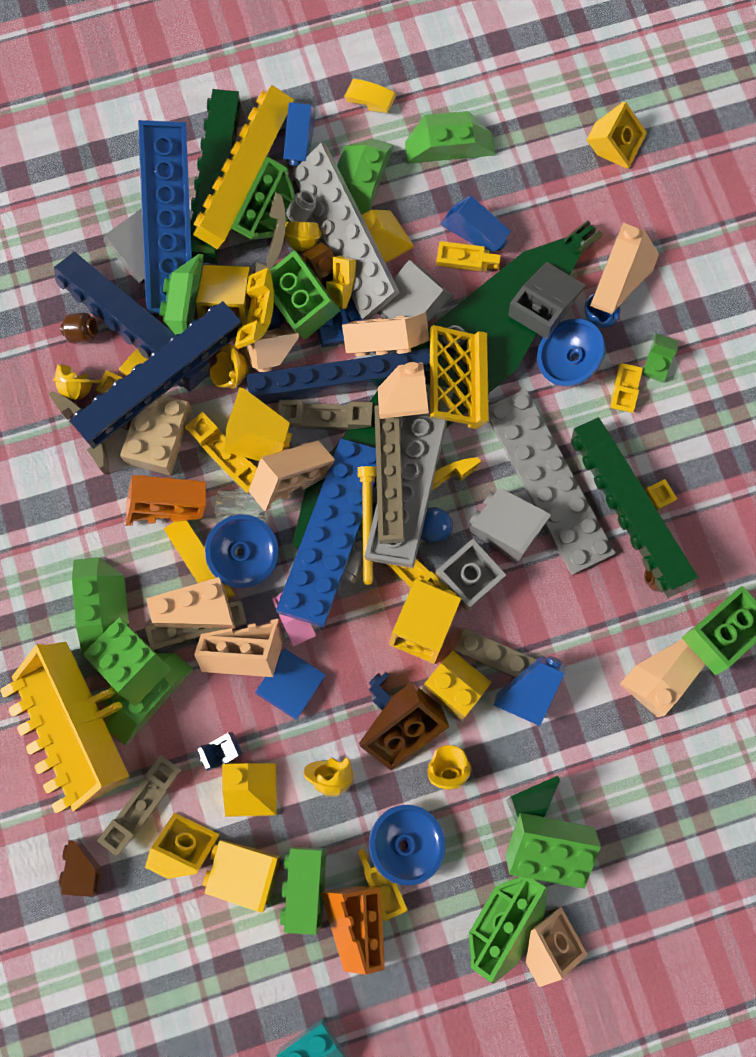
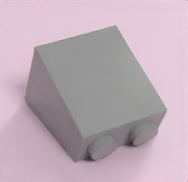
M141 208L106 233L103 240L138 283H141L143 280L145 281Z
M408 260L394 278L400 293L377 313L384 319L396 318V316L401 315L411 317L419 313H426L428 322L454 295L421 266Z
M499 487L496 493L491 491L483 502L486 506L482 512L477 510L469 522L472 523L470 532L517 564L551 515Z

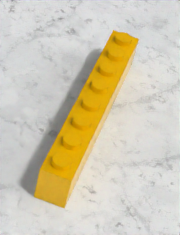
M272 84L267 91L262 90L256 102L259 103V106L257 108L253 107L248 116V119L251 121L249 125L245 124L239 134L242 137L241 141H236L230 151L233 154L232 159H227L221 169L224 174L222 178L218 176L212 187L215 190L213 196L209 194L203 204V207L206 208L204 214L200 212L194 222L197 228L193 235L216 249L225 241L288 114L289 102H294L293 98Z

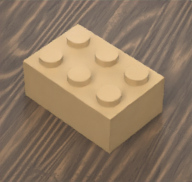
M162 395L135 416L131 421L120 454L123 461L131 466L171 476L186 432L185 426L188 424L192 413L188 401Z

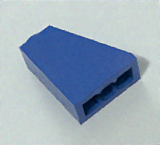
M289 102L283 159L289 162V166L297 167L302 161H306V157L310 154L316 116L312 105Z
M471 195L452 206L440 223L444 228L471 244L484 246V249L490 251L489 254L496 250H502L507 244L508 240L506 238L511 232Z
M544 656L539 657L496 694L493 706L541 726L565 674V665H562V661L552 656H548V658Z

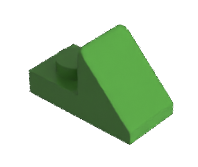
M656 333L641 375L663 383L671 361L677 353L678 340Z

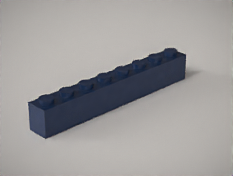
M75 251L54 266L55 281L58 286L68 290L77 302H82L86 305L89 311L94 316H99L104 320L112 331L116 330L126 343L138 348L144 358H150L155 350L162 349L175 335ZM206 360L177 383V385L184 387L189 392L192 391L209 376L210 362Z
M224 301L218 305H213L209 308L207 314L200 319L192 321L185 331L174 335L166 346L155 350L148 360L137 364L130 374L125 378L115 381L112 388L105 393L97 395L89 406L78 410L69 421L86 442L95 449L236 338L238 328L243 326L241 320Z
M430 348L401 354L392 353L246 374L248 392L264 404L279 403V400H300L376 389L399 365H405L409 362L423 363L425 381H430Z

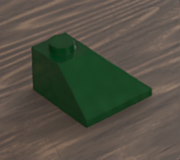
M559 776L548 779L506 799L515 822H517L520 813L545 817L560 782Z

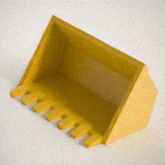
M66 641L44 645V643L36 644L13 674L12 679L14 682L1 688L0 691L5 698L19 692L22 701L9 708L11 716H17L27 710L31 718L18 726L19 734L25 735L36 729L39 739L26 746L28 754L32 755L45 749L48 758L35 765L37 773L41 774L51 768L55 771L57 777L43 785L46 793H51L62 787L66 797L52 804L55 813H59L68 807H71L74 812L92 800L125 784L129 778L124 763L103 721V718L123 707L121 702H115L99 711L96 704L111 698L116 692L114 688H109L92 697Z

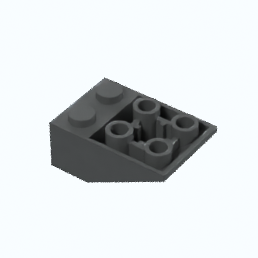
M546 262L522 286L511 301L508 316L548 340L586 285Z

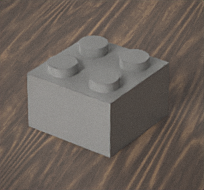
M474 539L469 541L446 561L435 573L447 586L448 590L455 592L457 597L461 598L460 604L467 612L500 584L506 576Z

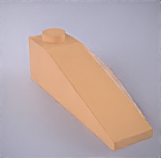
M626 223L622 224L590 306L613 314L633 290L637 289L641 282L653 272L659 253L645 230Z
M681 639L634 666L620 685L656 717L665 716L705 666V663Z

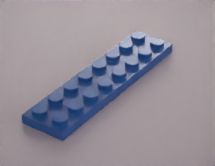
M138 120L146 310L150 314H160L161 302H166L167 292H163L165 278H169L172 272L192 259L186 122Z
M341 438L333 457L335 461L328 470L276 608L277 614L325 628L363 521V483L358 478V467H376V448ZM375 478V482L372 483V493L377 482V478Z

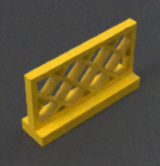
M435 325L430 327V417L468 424V428L477 429L489 422L487 333L478 331L476 334H471ZM438 334L443 335L449 344L443 347L438 341ZM456 340H467V350L465 352ZM450 345L459 355L456 360H453L446 351ZM440 354L449 364L445 369L438 363V356ZM460 359L467 365V372L465 374L456 364ZM450 368L459 376L455 383L446 373ZM440 376L449 386L445 392L438 385V378ZM461 381L468 388L466 396L456 386ZM450 390H452L460 400L455 405L446 395ZM440 399L450 409L448 412L438 411V401ZM461 403L467 408L468 417L463 416L457 409Z

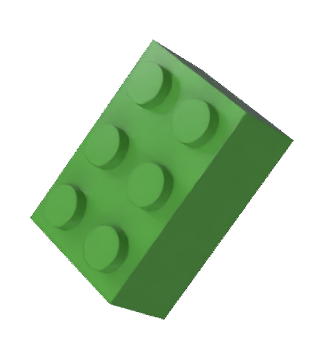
M295 250L270 270L274 290V303L292 329L302 338H308L341 311L308 263Z
M743 586L726 597L681 637L715 675L728 669L756 643V600Z
M119 617L83 653L109 684L135 707L172 669Z
M520 813L505 854L509 875L585 889L601 846L595 827Z
M293 847L290 848L289 853L285 854L284 869L288 870V879L283 881L282 897H286L285 909H281L280 925H284V933L316 935L322 929L323 899L321 892H324L327 848Z

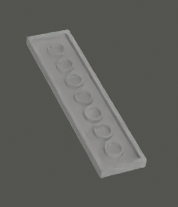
M320 143L306 157V161H302L291 173L300 192L306 190L315 196L316 207L311 215L315 223H318L325 244L331 249L333 256L356 259L351 297L361 318L368 320L395 298L400 291L327 145Z
M426 384L429 413L400 416L405 542L379 543L377 505L364 555L367 561L414 568L447 420L430 417V385ZM440 386V388H441L444 392L449 388V387ZM452 390L446 394L451 401L454 394ZM440 399L438 401V411L448 412L450 409Z
M527 389L488 406L489 422L533 505L551 515L544 526L570 575L572 576L614 556L616 553Z

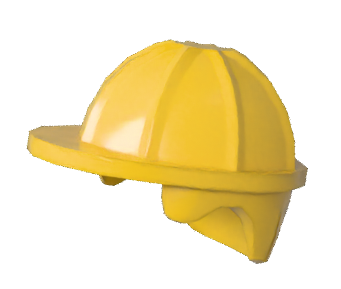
M287 221L285 224L284 239L295 251L302 252L315 246L322 234L318 223L291 221L289 223Z
M227 344L216 354L218 359L210 368V377L213 384L217 387L237 388L249 372L248 363L245 356L237 352L232 344Z
M63 364L57 365L55 378H53L58 392L69 400L83 399L90 392L93 383H101V380H90L89 375L86 373L78 376L72 367Z
M444 745L436 749L431 762L428 764L427 773L431 784L449 791L459 789L469 778L472 768L465 752L460 747Z
M331 757L328 761L309 763L305 766L303 774L307 781L314 784L318 792L326 797H337L348 790L353 782L354 772L352 771L349 758H345L343 762H340Z

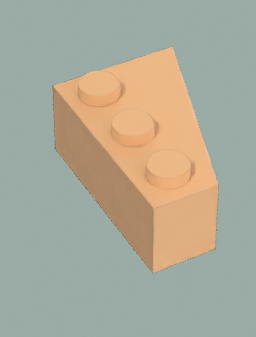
M419 313L411 317L401 315L388 319L360 320L342 325L346 353H355L356 356L369 355L370 351H376V355L389 354L390 350H397L398 354L411 352L412 347L430 341L426 313Z
M318 440L304 443L292 449H285L276 454L266 455L259 461L249 492L262 509L267 511L271 509V503L280 498L284 501L291 496L289 493L301 487L304 490L326 478L328 470L333 466L335 459Z
M220 577L146 598L152 623L157 627L236 629L224 584Z
M279 619L271 620L270 624L256 626L255 623L249 624L248 628L235 631L229 628L204 633L200 636L194 656L202 672L273 677L285 636Z

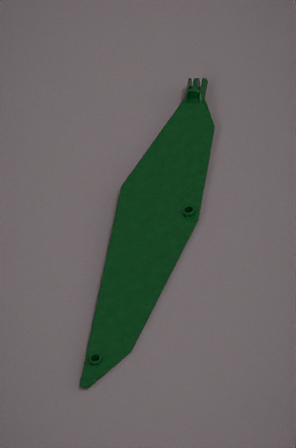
M589 220L585 221L565 238L522 252L433 324L444 328L457 325L463 328L465 332L476 334L478 331L487 333L488 394L516 372L537 334L508 316L511 301L522 286L546 262L568 275L571 274L581 254L603 236L600 231L596 232L597 228L594 225H590L591 222ZM429 327V328H428V332H429V340H430V327ZM438 334V341L445 347L443 335ZM467 340L461 346L464 352L467 350ZM430 341L412 347L411 351L430 348ZM448 347L446 349L453 360L459 357L453 348ZM440 354L438 356V363L445 369L449 364ZM460 359L456 364L465 374L467 372V365ZM452 368L446 371L454 383L459 379V376ZM440 376L438 378V385L449 387ZM425 381V384L430 385V381ZM463 381L459 382L456 386L466 396L468 388ZM378 391L369 401L373 402L371 427L348 429L341 439L376 448L375 406H379ZM454 393L452 403L455 405L460 400ZM463 403L457 407L462 415L468 411ZM447 420L446 429L454 422ZM338 443L330 453L332 457H334ZM325 478L305 489L293 538V546L297 549L301 545Z

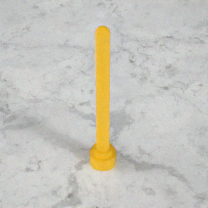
M362 466L358 467V478L363 483V582L366 585H370L373 582V561L365 560L364 555L373 522L372 483L377 478L376 467Z

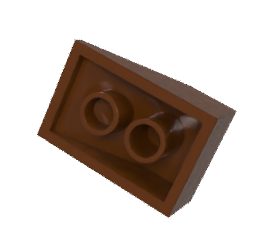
M410 682L392 696L361 739L359 745L392 771L448 729L449 724L442 707L415 683Z

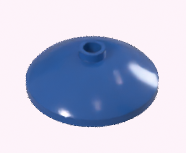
M573 318L560 322L548 340L544 337L542 338L538 347L537 362L542 375L551 383L561 387H572L586 382L599 370L604 360L606 350L604 337L600 330L587 320ZM579 355V358L574 361V358Z
M238 514L221 520L212 528L205 543V560L209 570L216 578L220 577L222 583L235 588H248L263 582L274 570L278 559V543L273 531L265 522L251 515ZM237 547H241L243 549V554L241 556H237L235 554V549Z
M399 805L388 809L376 820L370 833L369 852L372 862L384 878L395 884L410 886L425 882L437 872L444 858L445 838L440 824L431 813L415 805ZM400 841L406 844L404 851L399 848Z

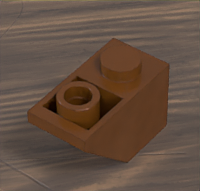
M320 242L301 254L326 289V282L333 280L334 256L331 249Z
M68 840V845L64 846L62 855L63 861H65V868L59 877V887L62 888L61 894L85 897L97 896L99 894L101 866L81 840Z

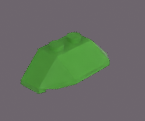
M469 111L424 115L405 141L407 164L495 156L493 134Z
M369 139L344 146L337 167L361 215L371 210L390 158L393 144Z
M266 156L231 229L250 239L273 238L278 219L270 217L269 214L275 192L282 195L286 221L288 219L286 211L295 197L291 181L288 177L287 167Z
M203 254L196 255L172 272L169 278L164 280L163 292H167L166 302H161L159 315L163 316V323L175 335L181 334L194 321Z
M99 557L77 559L73 562L72 587L75 621L82 656L118 617L129 625L125 576Z
M158 653L172 669L136 707L116 690V693L111 698L104 700L105 708L115 702H121L123 708L106 717L107 729L124 745L131 741L194 670L176 653Z
M524 877L495 886L469 931L471 969L494 984L518 965L529 945L531 930L544 919L548 888L534 879Z

